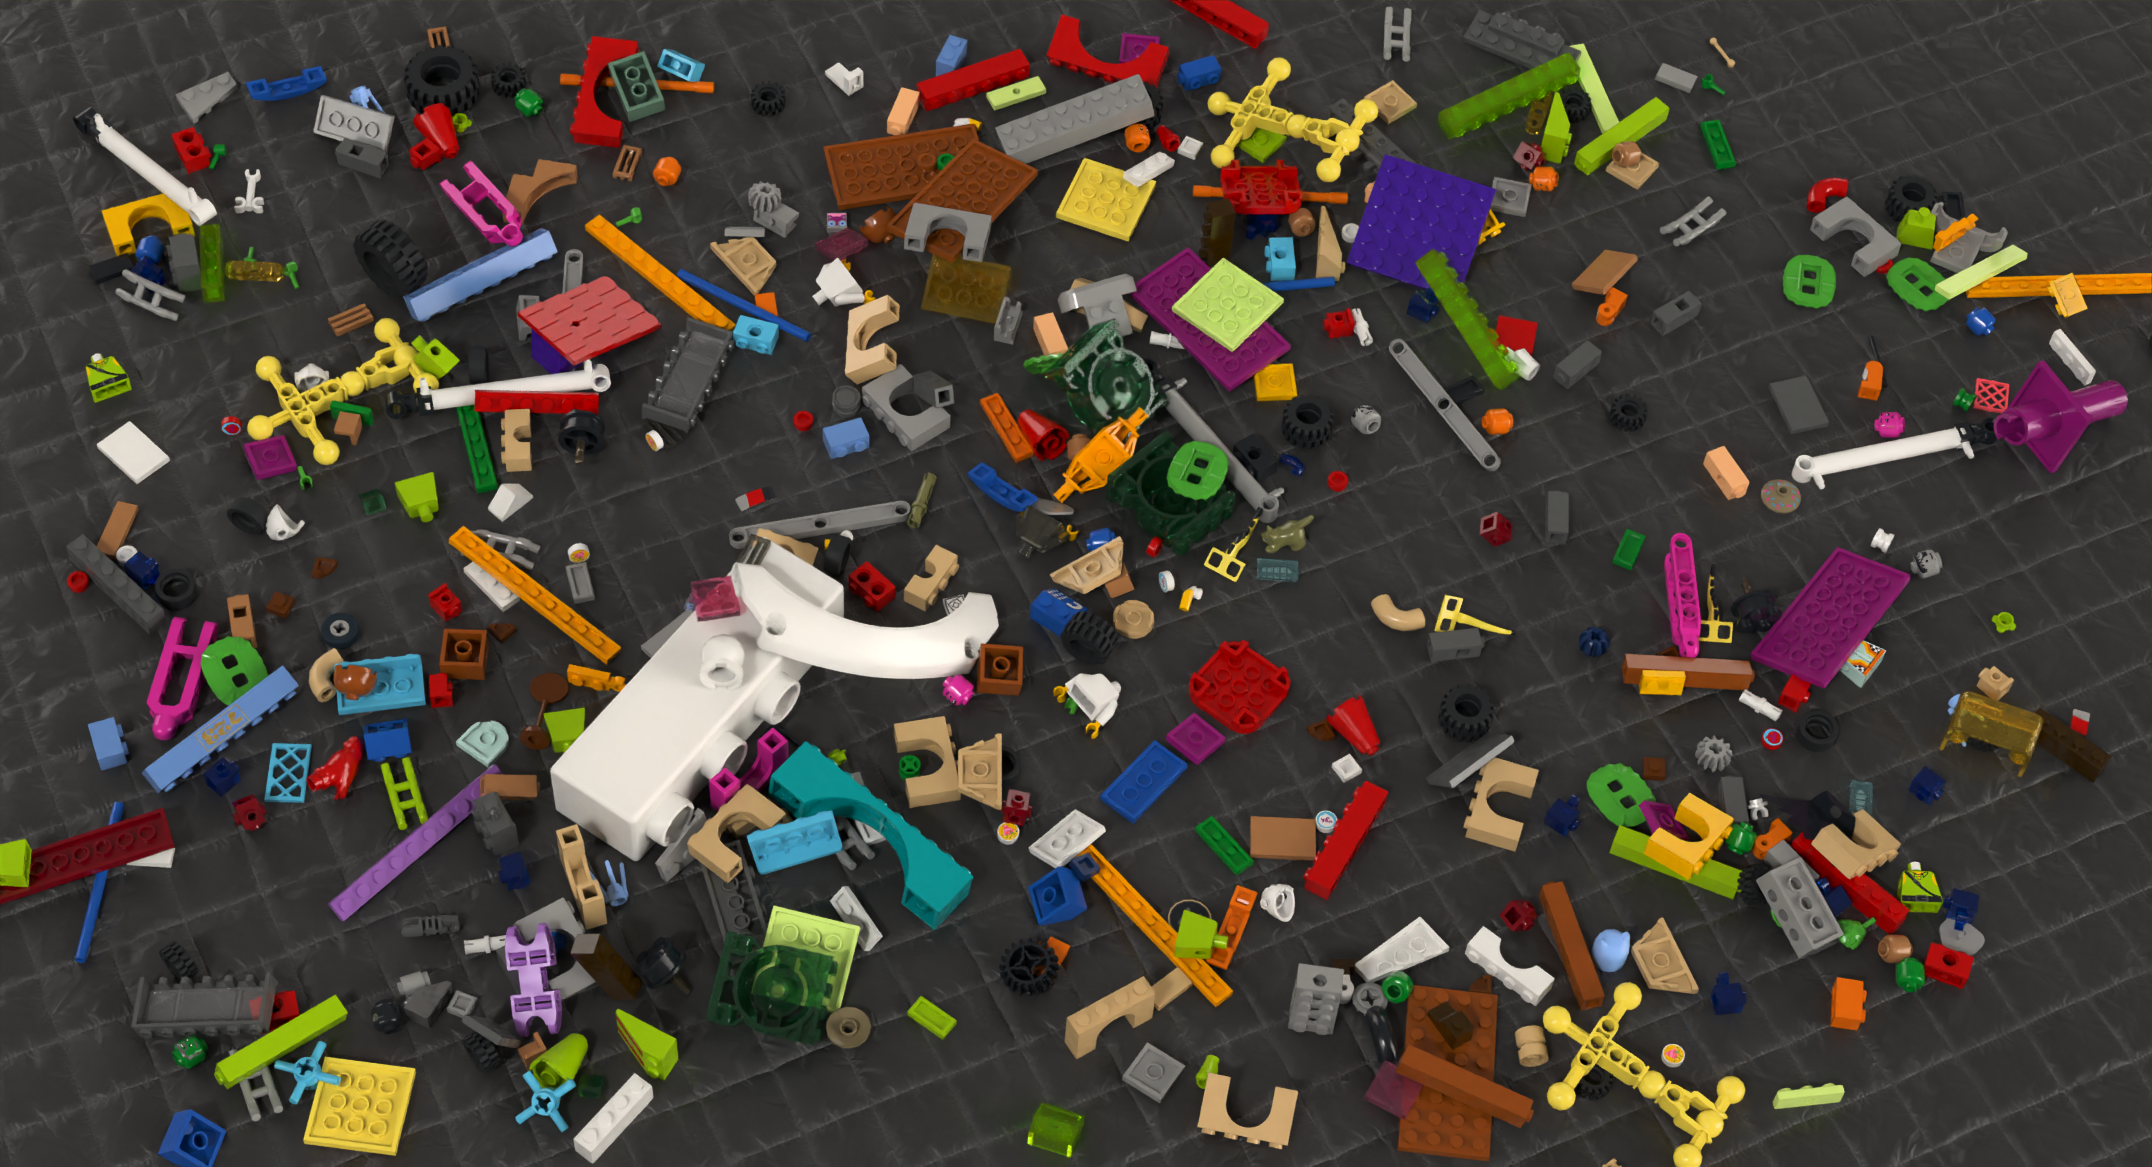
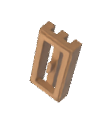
M446 26L427 29L430 47L435 48L432 33L436 34L438 45H442L439 32H443L446 47L450 46Z
M623 145L613 171V178L617 179V177H620V180L628 178V181L632 182L643 153L642 148ZM628 150L630 152L626 160L625 166L623 168V171L621 172L620 169ZM636 152V155H635V157H634V160H633V163H632V165H631L630 171H629V173H627V171H628V169H629V166H630V163H631V161H632V158H633V156H634V153Z
M365 303L328 318V322L337 337L374 321Z

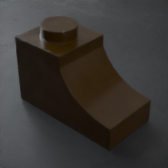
M1446 1001L1428 1011L1427 1016L1452 1050L1471 1040L1474 1027L1462 1010L1457 1012Z

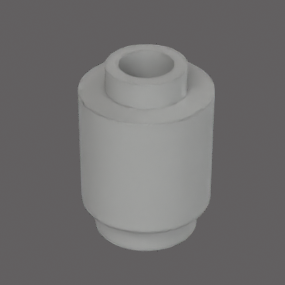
M417 971L400 977L401 982L397 983L400 996L405 995L406 999L408 996H412L416 989L431 985L427 971L422 973Z

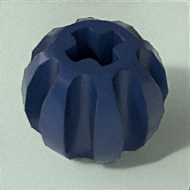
M1588 627L1579 636V648L1588 657H1600L1608 650L1610 639L1602 628Z

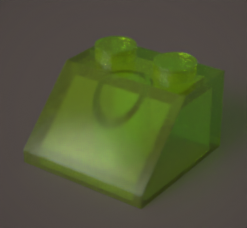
M1042 1102L1030 1126L1027 1144L1071 1157L1085 1116Z

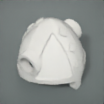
M312 363L302 368L299 372L294 373L296 387L302 393L329 380V372L322 370Z
M276 504L267 517L266 531L270 539L284 540L297 534L305 522L301 520L297 525Z
M1281 883L1270 885V887L1264 889L1261 895V907L1280 921L1288 922L1292 918L1295 909L1294 888Z

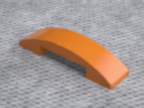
M1239 885L1236 886L1218 933L1219 935L1228 936L1227 948L1225 950L1213 947L1211 958L1206 959V963L1227 970L1245 930L1258 892Z

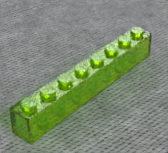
M1569 52L1439 112L1438 124L1449 140L1454 137H1460L1471 129L1475 130L1480 125L1492 122L1503 114L1507 115L1520 106L1524 107L1535 99H1541L1552 91L1556 92L1567 84L1575 83L1579 79L1581 68Z
M1433 248L1417 260L1415 264L1494 386L1503 390L1521 377L1517 371L1519 367L1513 359L1510 360L1507 356L1509 351L1503 344L1500 345L1497 340L1499 336L1495 330L1488 327L1487 323L1489 321L1486 316L1477 310L1479 306L1474 298L1468 296V288L1456 278L1459 275L1452 266L1449 267L1447 261H1449L1447 256L1442 251L1438 252Z

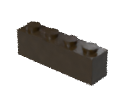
M1228 198L1206 203V211L1203 212V237H1200L1201 249H1199V256L1209 267L1215 266L1222 258L1228 261L1230 259L1235 211Z
M2039 708L2030 718L2022 733L2093 783L2104 771L2112 757L2042 708Z
M577 934L570 953L612 1000H636L642 980L601 934Z

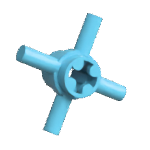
M318 1041L311 1057L301 1058L295 1064L276 1060L274 1067L293 1073L297 1081V1085L289 1099V1102L292 1104L298 1103L304 1089H316L318 1081L337 1086L340 1084L341 1077L322 1072L321 1066L318 1063L327 1046L326 1043Z
M530 1070L522 1075L534 1094L531 1099L532 1105L515 1116L516 1121L521 1124L537 1113L546 1116L550 1115L561 1132L569 1128L557 1109L561 1096L576 1086L573 1079H569L556 1089L553 1087L542 1088ZM549 1097L551 1101L545 1106L541 1098L546 1099Z

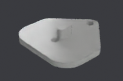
M1038 498V501L1032 505L1033 509L1047 515H1071L1074 513V509L1066 504Z
M1953 915L1948 917L1939 927L1941 944L1946 946V948L1962 951L1969 956H1973L1984 945L1985 939L1983 934L1960 916Z

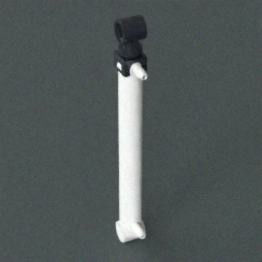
M88 107L73 117V122L83 134L88 132L95 144L100 148H107L186 211L197 225L201 226L217 215L215 207L208 199H201L194 191V188H187L114 130L112 123L105 118L103 119L93 108Z
M590 359L583 362L584 370L431 390V386H428L426 378L423 377L420 379V388H416L417 398L415 392L403 394L399 391H392L385 397L386 413L390 418L400 419L406 413H417V406H419L420 416L435 414L434 410L475 405V390L573 392L594 389L597 392H603L610 387L611 380L609 369L603 364L592 366Z
M1987 417L1979 424L1969 425L1968 421L1954 424L1952 429L1815 457L1801 455L1796 459L1791 474L1793 479L1800 483H1806L1813 477L1819 489H1824L1825 484L1821 475L1956 448L1957 452L1964 450L1968 458L1972 459L1974 457L1971 448L1973 444L1981 442L1985 445H1991L1996 442L1997 437L1994 432V421L1996 418Z

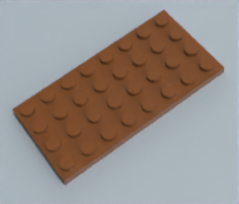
M967 124L823 146L838 210L913 199L940 172L937 166L931 172L921 171L917 166L919 155L931 153L935 155L936 159L945 153L956 156L972 139L979 141L975 125Z
M972 139L887 224V231L905 239V232L914 203L991 215L992 223L1038 176V170ZM938 229L928 236L924 250L954 263L963 253L965 237L954 229Z
M1413 985L1412 992L1407 998L1404 1050L1410 1044L1493 1082L1498 995ZM1446 1001L1457 1012L1462 1010L1474 1027L1471 1040L1454 1050L1450 1048L1427 1016L1429 1010ZM1402 1075L1397 1151L1489 1161L1492 1115Z

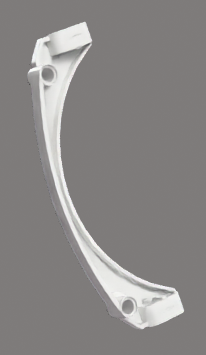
M735 562L731 571L736 596L742 597L743 602L762 626V631L757 640V644L761 649L835 671L894 679H923L968 674L979 657L978 650L981 643L987 644L999 627L997 611L990 594L968 592L964 602L955 611L936 622L915 627H880L848 620L816 607L787 589L760 565Z

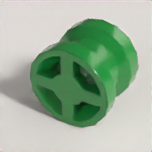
M1962 388L1956 396L1953 405L1956 407L1960 406L1963 408V411L1968 412L1974 404L1977 395L1974 393L1970 394L1967 392V389Z
M913 755L902 757L899 762L900 778L906 781L907 778L920 777V760Z

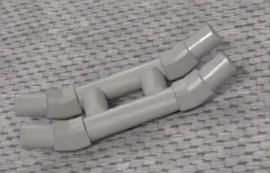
M1386 7L1384 59H1391V47L1402 48L1403 61L1407 62L1410 60L1412 9H1404L1403 27L1392 26L1393 8ZM1392 33L1403 34V41L1391 40Z
M1708 196L1695 206L1694 209L1676 221L1661 227L1660 232L1661 234L1672 233L1679 228L1685 235L1674 239L1673 243L1675 246L1686 245L1709 228L1715 226L1727 213L1721 208L1707 221L1701 217L1700 214L1713 202ZM1693 219L1700 226L1692 230L1685 223Z
M127 269L123 270L122 275L129 281L138 284L135 294L118 288L115 292L116 295L156 315L177 321L179 314L159 307L161 298L165 296L183 303L186 295L158 285ZM145 288L155 291L151 303L142 299Z
M488 530L471 531L481 540H486L487 544L494 548L496 542L508 544L505 553H498L512 564L532 570L534 562L513 553L516 546L538 553L539 545L522 537L489 532Z
M834 816L837 821L838 832L844 829L850 837L842 842L843 850L835 853L840 862L850 870L856 868V863L846 853V850L856 845V848L862 855H865L868 859H873L875 853L861 839L846 817Z
M238 1049L229 1051V1055L231 1056L238 1052ZM269 1066L239 1082L253 1121H258L261 1118L255 1099L265 1095H269L275 1113L283 1111ZM262 1075L265 1086L251 1090L248 1080Z

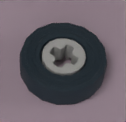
M332 614L321 625L323 641L329 647L335 649L348 648L356 643L359 638L360 628L358 622L350 614ZM340 627L344 628V630H342L340 633H337V630H339Z

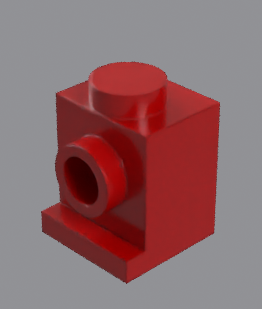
M429 138L424 139L409 149L410 163L414 168L420 167L422 170H425L435 162L439 163L442 161L440 148Z
M1346 308V311L1326 313V319H1323L1324 331L1328 332L1329 339L1353 335L1355 323L1350 308Z
M446 583L428 594L430 606L445 622L455 618L463 611L461 601L448 588Z
M437 673L429 675L432 708L454 706L452 697L453 686L452 682H448L447 674Z

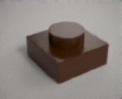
M275 591L266 606V611L286 619L295 604V598Z
M1644 757L1642 761L1643 780L1664 781L1666 777L1665 758Z

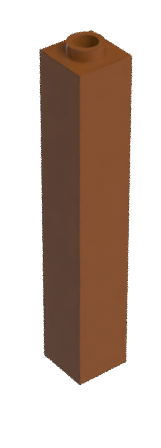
M1625 654L1621 668L1623 681L1626 684H1640L1643 670L1685 671L1684 687L1749 690L1750 683L1754 681L1755 677L1754 670H1751L1750 661Z
M1563 881L1557 883L1548 882L1542 885L1539 899L1580 1011L1600 1007L1605 995Z
M1410 1044L1406 1046L1395 1071L1518 1128H1521L1525 1121L1529 1123L1534 1112L1531 1109L1534 1100Z

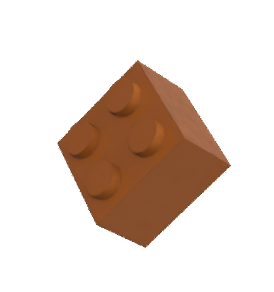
M444 629L439 663L441 673L447 674L448 679L485 680L489 649L487 630Z
M981 643L977 663V693L1019 696L1023 675V647Z

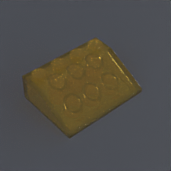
M933 254L921 309L996 324L1003 299L1007 297L1012 268L1011 266L986 261L965 260L960 256L954 263H951Z

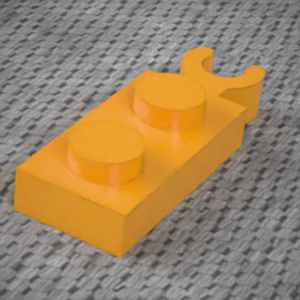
M1971 214L1958 222L1954 221L1949 228L1941 230L1936 234L1933 248L1939 252L1966 234L1967 230H1971L1976 226L1974 222L1979 218Z
M569 664L567 669L568 682L576 686L592 687L598 691H610L611 688L617 692H621L626 686L624 684L625 678L620 676L611 677V673L572 664Z

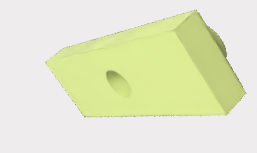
M1039 76L988 92L986 93V98L995 111L1046 94V88Z
M1833 1083L1816 1088L1804 1086L1798 1090L1783 1088L1777 1092L1773 1100L1774 1109L1836 1103L1841 1101L1845 1092L1843 1085H1835Z

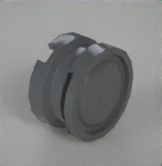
M848 385L836 388L832 395L833 411L837 415L846 418L856 415L861 406L859 391L855 387Z

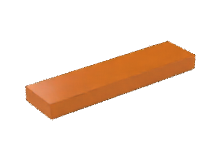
M999 393L980 399V405L1015 463L1033 457L1034 453Z

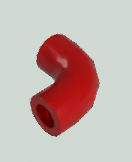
M1826 178L1816 182L1809 190L1807 209L1810 212L1819 213L1825 210L1828 197L1845 198L1848 179Z

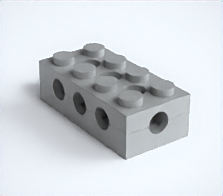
M1801 857L1775 868L1756 879L1798 958L1844 935Z
M1299 963L1290 1003L1288 1029H1293L1296 1032H1316L1319 1035L1333 1034L1342 995L1344 969Z

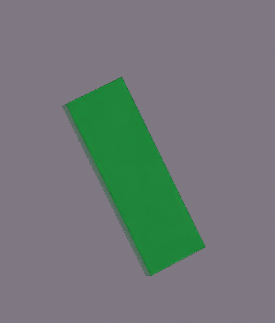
M1720 120L1701 122L1700 127L1716 169L1735 167L1736 161Z
M1213 816L1195 827V832L1236 876L1253 865V859Z

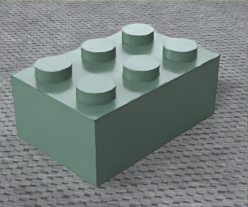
M644 51L608 63L610 76L629 122L665 110L663 96Z

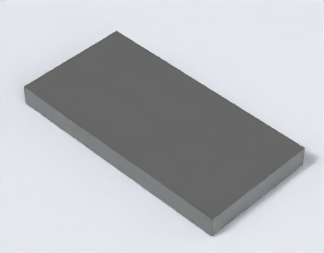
M1487 732L1427 776L1426 780L1430 785L1454 788L1511 746L1515 741L1512 735Z

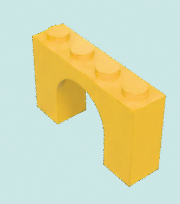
M164 194L102 210L104 222L116 256L125 253L130 255L136 252L131 234L132 228L137 222L148 217H158L167 221L173 235L186 233L195 236L189 214Z
M1691 793L1679 804L1674 819L1697 832L1702 841L1687 842L1659 827L1649 838L1643 853L1688 880L1694 873L1699 874L1704 862L1708 863L1712 858L1714 850L1718 851L1724 842L1723 839L1729 838L1733 830L1731 826L1734 821L1733 817Z

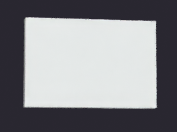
M130 421L97 444L98 449L136 484L170 461L169 456Z
M1075 809L1028 848L1031 854L1052 867H1064L1071 859L1105 833L1106 830L1103 825Z

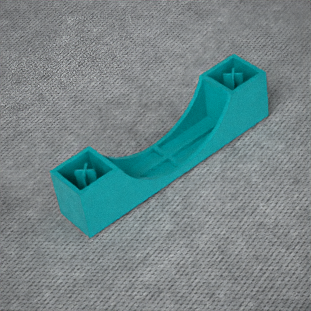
M805 741L771 775L768 795L797 819L814 816L821 811L832 810L834 816L860 821L879 832L891 844L903 868L905 887L901 904L934 931L968 896L973 876L966 867H961L950 854L942 852L933 840L926 839L921 835L917 827L910 826L905 822L898 812H893L882 799L874 797L866 786L858 784L850 773L842 771L831 758L827 759L815 745H810Z

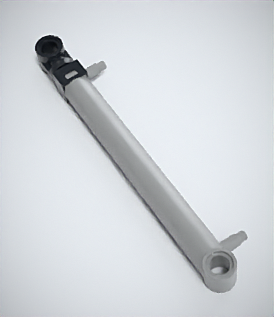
M1150 358L1141 359L1137 365L1136 379L1138 383L1148 387L1152 392L1151 398L1159 407L1163 405L1194 441L1206 442L1224 451L1229 463L1226 474L1227 479L1255 510L1258 507L1262 508L1259 517L1260 521L1264 523L1275 521L1279 508L1277 498L1284 493V489L1280 487L1270 493L1264 490L1178 393L1177 389L1187 383L1185 378L1173 382L1169 376L1165 378L1158 371L1156 361Z

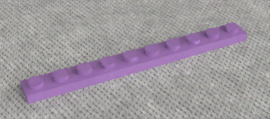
M496 764L491 765L330 901L328 905L341 921H345L471 814L472 810H474L473 800L480 798V778L484 774H502Z

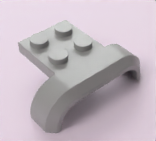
M1942 202L1936 203L1931 211V214L1936 215V232L1946 230L1954 221H1959L1945 214L1943 210L1944 203ZM1974 227L1971 230H1967L1964 236L1941 251L1937 252L1935 250L1930 262L1959 273L1972 266L1979 250L1984 252L1999 250L2008 232L2004 227L1998 233H1989Z
M1128 274L1118 275L1062 292L1057 299L1061 314L1083 307L1094 345L1133 333L1122 295L1137 292L1134 279Z

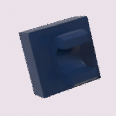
M1089 853L1071 859L1069 866L1080 878V882L1090 879V877L1098 874L1101 869Z

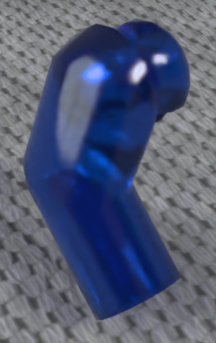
M1282 453L1279 463L1292 466V474L1302 476L1303 470H1305L1304 464L1297 457Z

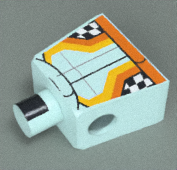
M1863 640L1841 667L1840 671L1862 688L1882 662L1886 650Z

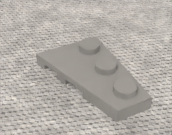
M226 72L175 95L192 123L195 124L199 121L198 118L204 113L208 114L212 110L211 107L216 103L223 102L238 88L229 72Z
M699 808L693 813L695 817L690 824L683 826L681 829L683 833L677 841L671 842L655 863L661 878L666 882L695 859L689 854L687 843L689 838L694 833H698L707 821L704 812Z

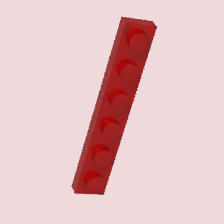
M475 390L474 410L475 412H505V410L530 409V413L567 414L573 409H579L598 414L599 393Z

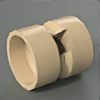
M1535 1025L1526 1026L1515 1032L1516 1044L1520 1048L1518 1056L1521 1065L1535 1067L1548 1061V1051L1542 1027Z

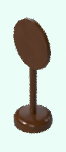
M555 673L538 675L530 684L532 697L541 702L542 705L536 726H527L521 731L520 741L528 748L541 750L549 746L550 735L541 727L547 704L560 702L568 693L566 679Z

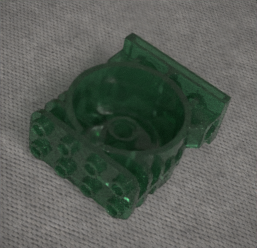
M1115 318L1090 327L1043 373L1047 380L1053 379L1062 392H1067L1074 414L1082 423L1087 425L1089 430H1096L1093 435L1094 437L1102 428L1117 421L1119 416L1123 420H1127L1140 407L1148 415L1143 421L1146 422L1154 416L1153 412L1156 409L1162 408L1167 403V395L1165 393L1158 394L1161 387L1159 384L1153 383L1151 372L1143 359L1131 350L1123 348V338L1116 330L1119 323ZM1109 362L1114 363V365H1110L1103 368V366ZM1126 409L1125 413H1117V412H1114V411H1119V410ZM1141 424L1136 428V432L1142 428ZM1129 432L1127 436L1124 438V440L1122 441L1123 444H1126L1128 437L1131 435V432Z
M1165 430L1108 475L1106 500L1111 504L1116 501L1123 508H1135L1137 521L1147 533L1164 540L1166 547L1170 548L1173 546V553L1175 555H1184L1194 543H1199L1209 531H1214L1223 520H1228L1233 515L1235 493L1232 491L1226 492V486L1222 483L1215 496H1211L1207 500H1200V512L1198 514L1196 512L1198 500L1184 497L1182 494H1176L1172 488L1168 487L1166 479L1168 470L1180 448L1171 441L1172 435ZM1198 460L1194 463L1195 466L1202 469L1207 468ZM1189 474L1187 478L1188 482L1199 484L1201 477L1194 474ZM1153 494L1152 499H1151V505H1150V504L1148 503V500H1149L1150 496Z
M727 930L705 1020L709 1023L733 1028L745 1022L759 1033L814 1046L815 1042L820 1043L823 1030L819 1026L821 1020L825 1021L828 1008L825 1006L826 998H831L833 985L830 981L832 976L836 977L839 963L835 961L834 956L791 946L771 945L761 948L754 937ZM755 944L758 950L752 953ZM773 954H777L775 966L762 971L754 982V1001L763 1012L761 1023L758 1024L757 1018L759 1013L754 1009L750 1000V985L756 973L763 967L771 964ZM733 957L746 958L739 966L735 977H731ZM798 958L801 960L799 971L807 982L808 996L802 1010L794 1017L787 1019L785 1027H781L783 1017L795 1012L801 1005L804 997L803 982L794 971ZM733 983V997L736 1006L722 1003L724 1002L727 986ZM778 985L783 986L785 989L784 994L781 997H774L772 994L773 988ZM737 1013H740L742 1017L736 1020Z

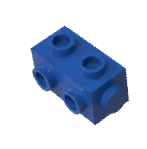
M1214 55L1203 57L1199 60L1179 65L1177 80L1180 85L1182 84L1185 91L1197 89L1220 81L1222 68Z

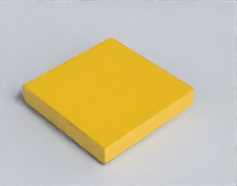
M1293 363L1269 364L1253 375L1257 401L1292 400L1293 397H1297Z

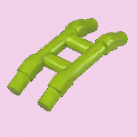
M410 757L402 759L407 781L398 784L394 783L389 763L380 765L395 819L400 830L407 828L403 810L416 807L420 823L423 824L428 820ZM410 789L413 799L400 802L398 792Z

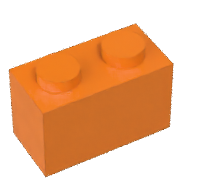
M1836 978L1832 986L1831 1027L1857 1031L1860 1023H1864L1866 1010H1863L1862 1006L1866 1001L1867 992L1863 990V981Z

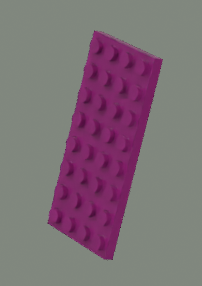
M1188 247L1136 282L1137 292L1129 295L1168 333H1172L1171 336L1176 337L1182 347L1230 392L1289 351L1290 344L1264 321L1240 346L1231 352L1174 313L1172 306L1211 270Z
M1837 547L1752 651L1751 659L1786 674H1793L1806 682L1825 689L1909 583L1910 574Z

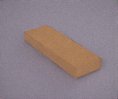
M117 502L97 545V548L108 558L116 560V552L125 541L139 510L138 505Z

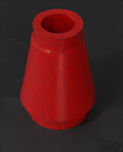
M1165 125L1159 126L1156 133L1163 148L1170 152L1177 150L1180 146V137Z

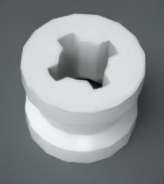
M1879 528L1871 543V547H1878L1882 552L1886 553L1895 535L1887 534L1883 529Z

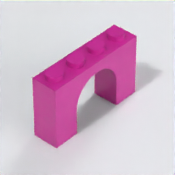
M774 728L757 740V758L752 767L741 778L738 779L727 768H724L709 780L711 808L717 813L720 807L728 803L736 792L746 784L761 792L770 784L771 775L789 758L788 740Z

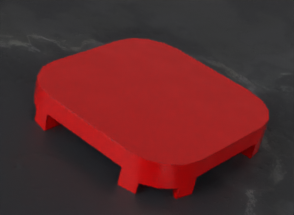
M1276 159V166H1240L1239 160H1231L1230 165L1222 166L1220 184L1223 199L1229 198L1235 213L1291 214L1297 212L1301 208L1303 193L1298 182V169L1296 166L1284 165V160Z
M1241 640V642L1232 641L1227 643V641H1224L1209 661L1197 673L1194 672L1191 676L1189 696L1198 708L1236 733L1248 734L1259 729L1286 700L1290 692L1291 680L1288 670L1284 666L1278 668L1249 648V642Z

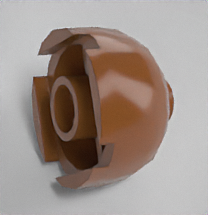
M888 206V211L886 212L883 209L879 210L864 221L866 224L864 228L862 226L859 227L860 232L868 241L872 243L885 242L887 244L895 238L894 234L887 231V224L896 216L891 207Z
M336 665L334 671L335 688L340 693L346 695L345 699L358 701L359 697H365L374 690L378 672L376 671L372 674V669L361 666L348 665V669H342V665Z

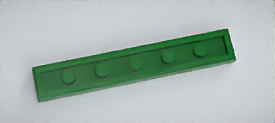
M475 405L456 407L477 493L497 490L498 486L479 412H475Z

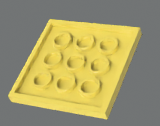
M1084 158L1056 212V218L1129 242L1156 187V181L1149 180L1143 185L1136 187L1123 179L1125 171Z
M325 1057L322 1072L341 1077V1082L337 1086L318 1081L303 1139L304 1144L396 1156L416 1075L415 1068Z

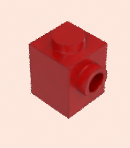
M1792 674L1781 693L1778 704L1797 713L1801 704H1806L1810 698L1811 692L1808 690L1811 683Z

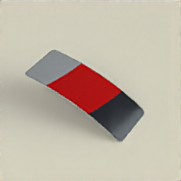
M768 486L746 493L736 498L735 501L740 510L744 511L754 505L776 499L777 497L772 487Z
M2077 709L2073 710L2070 728L2086 738L2090 713Z

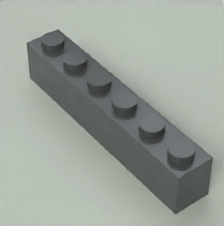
M84 534L66 546L70 560L82 572H85L100 589L150 636L167 624L164 610Z

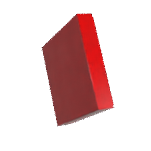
M1499 315L1492 350L1502 352L1504 348L1509 347L1515 352L1524 348L1532 357L1538 323Z

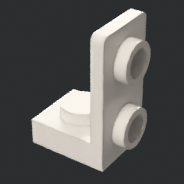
M837 63L825 71V75L848 96L863 87V71L859 67L849 72L843 65Z

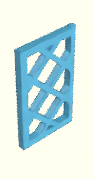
M272 744L265 802L304 803L307 787L306 777L309 772L312 744ZM277 749H285L288 752L279 760L276 758ZM299 750H307L306 757L303 760L295 754ZM292 756L298 763L288 770L282 763ZM279 766L285 773L275 779L273 777L274 769ZM302 766L304 768L303 777L298 780L292 773ZM289 776L295 783L285 789L280 782ZM274 786H277L282 791L278 796H270L271 789ZM299 786L301 788L300 797L292 796L290 792Z

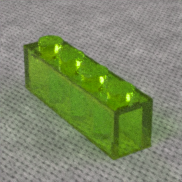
M220 224L200 226L201 290L205 303L225 301L224 248Z

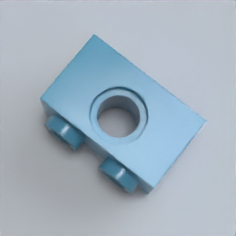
M664 49L657 67L687 81L696 82L700 80L705 64L675 50Z
M1293 237L1269 238L1268 246H1265V257H1268L1269 260L1266 262V272L1270 273L1271 281L1294 280L1296 264Z
M740 315L733 331L734 346L772 355L779 338V324Z

